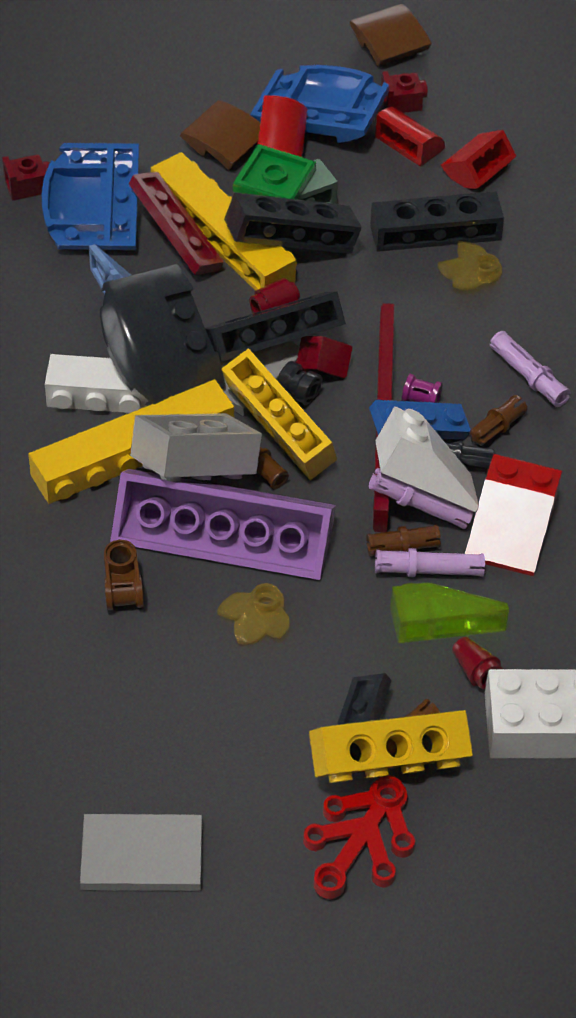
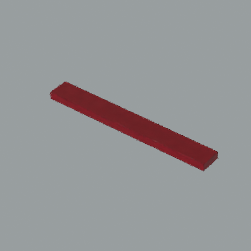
M383 303L380 311L377 400H392L394 304ZM375 445L376 470L377 468H380L377 447ZM374 491L373 529L374 532H387L389 496Z

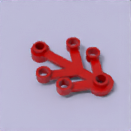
M382 776L371 785L370 790L367 792L343 797L339 795L327 797L323 803V815L328 821L336 823L327 825L311 824L305 828L303 843L311 851L322 850L326 846L327 841L350 837L334 862L320 865L314 873V889L321 897L334 899L344 892L346 873L365 844H367L373 863L371 875L373 883L379 887H389L394 883L396 868L388 859L378 827L385 814L393 833L391 839L392 853L397 857L406 858L413 853L415 838L412 833L408 832L401 811L407 802V790L398 778ZM388 794L393 796L394 798L386 799L382 796ZM336 805L339 806L341 810L334 812L331 811L329 807ZM369 808L364 817L341 821L345 818L346 811ZM312 834L320 835L322 838L318 841L311 840L309 836ZM398 841H406L409 843V846L400 847L396 843ZM380 870H386L390 873V875L387 877L379 876L377 872ZM325 882H333L336 886L326 887L323 884Z

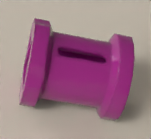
M409 374L404 385L401 401L439 403L443 382L437 381L434 384L416 379V375Z

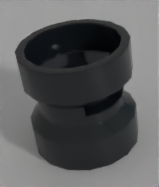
M289 361L280 371L277 381L289 394L295 396L296 401L309 405L316 398L321 388L322 376L314 371H303L302 365Z

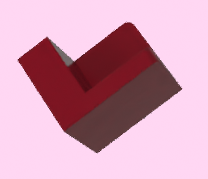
M305 336L301 338L296 363L302 365L303 371L323 372L339 378H346L353 346L324 336Z

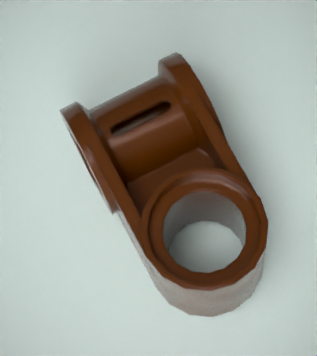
M114 540L104 550L106 577L104 578L107 611L113 610L114 606L135 604L138 608L144 607L141 575H139L136 548L127 540Z

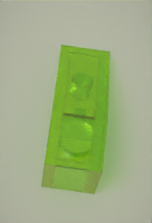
M406 583L401 586L392 587L390 610L398 643L506 631L509 614L508 603L432 583Z

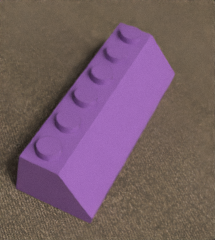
M128 469L121 472L110 542L118 539L127 540L139 548L320 580L331 540L336 505L181 478L180 481H166L161 479L160 475L156 473Z

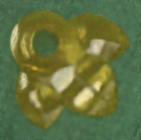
M458 242L457 251L459 258L441 261L437 264L439 271L445 277L454 279L453 287L462 290L477 288L482 283L495 282L502 274V266L496 256L488 254L484 248L467 242Z
M259 584L251 593H234L226 598L217 610L218 615L236 621L234 624V636L239 644L256 643L266 633L273 638L281 639L289 628V616L283 610L284 596L273 584Z

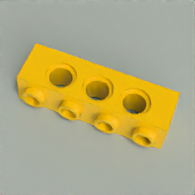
M249 348L221 368L229 389L309 480H312L337 461L332 441Z
M466 710L326 726L309 731L315 777L329 776V783L353 780L352 773L365 771L366 778L388 776V768L401 767L402 774L425 771L424 764L435 762L437 763V769L459 767V759L473 756ZM424 734L428 735L432 741V750L430 752L426 751L423 747L422 738ZM388 738L392 739L397 746L395 757L391 756L386 749ZM352 742L356 743L361 750V758L358 762L350 755V745Z

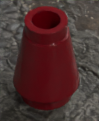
M462 637L453 645L452 652L456 655L468 679L474 686L486 689L488 670L503 669L499 658L472 641L469 637Z

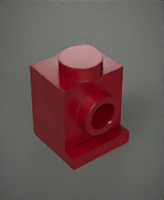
M388 71L382 72L381 87L384 82L389 85L388 93L383 101L385 109L394 107L402 113L422 111L423 98L428 96L426 80H419L417 73L389 76Z
M39 154L10 160L8 156L2 157L4 180L12 201L42 195L43 181L49 165L48 161L42 162Z

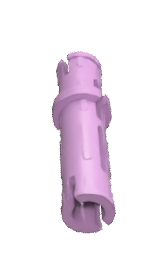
M500 331L493 336L490 341V347L528 381V385L534 391L542 393L555 407H560L568 401L571 391L553 376V372L548 366L539 364L505 331Z
M380 468L375 470V474L373 473L370 479L369 489L396 499V503L399 505H410L428 514L453 523L462 529H465L467 527L466 523L469 524L472 519V510L383 474Z
M409 548L408 552L376 550L375 555L377 557L375 559L376 573H407L408 577H415L416 574L472 575L483 577L485 572L482 567H485L484 553L417 552L416 548Z

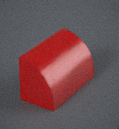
M264 96L258 144L302 157L308 111L306 106L288 97Z
M389 107L377 114L375 138L420 167L445 149L443 138L396 108Z
M504 129L478 134L442 163L441 167L454 182L465 188L474 189L479 188L516 157V154Z

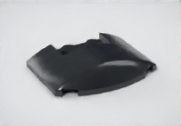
M177 264L104 282L101 292L105 291L103 306L100 308V321L108 353L127 387L131 391L135 388L149 400L145 403L146 406L157 404L171 396L214 379L222 390L225 388L219 352H214L191 293L194 288Z

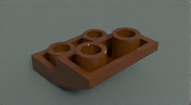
M403 4L351 20L349 23L361 47H368L377 66L429 50L432 44L418 20Z
M218 100L181 132L180 137L200 155L203 156L209 152L230 170L258 144L260 122L245 111L227 102Z

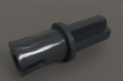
M460 441L459 444L446 443L461 463L466 466L489 469L493 455L496 454L493 449L464 446V441Z

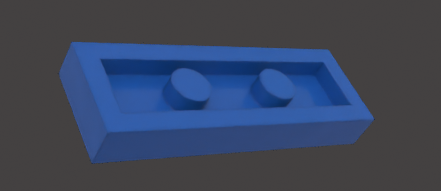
M375 400L369 407L378 435L394 406L402 410L412 409L419 412L442 439L465 440L471 430L461 404Z

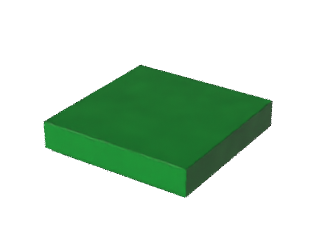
M258 144L233 182V192L298 200L316 171V162Z

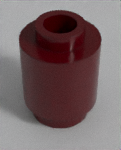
M282 278L256 290L254 295L249 298V304L252 312L256 313L299 300L300 292L294 282H289L286 278Z

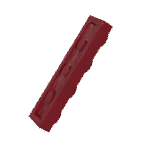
M158 172L133 175L129 182L130 187L194 275L220 271L224 264L223 259Z

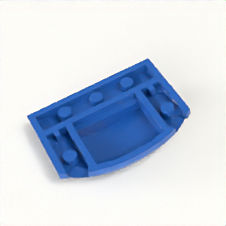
M304 65L299 66V73L285 76L284 70L279 69L275 71L250 114L261 123L264 96L288 97L299 101L308 109L305 132L337 136V143L351 141L365 136L388 93L389 85L384 82L382 87L373 82V75L339 66Z
M63 143L59 148L62 154L55 162L51 160L48 165L42 187L44 221L57 248L89 249V246L95 244L102 250H136L138 196L130 187L129 182L133 175L139 174V144Z

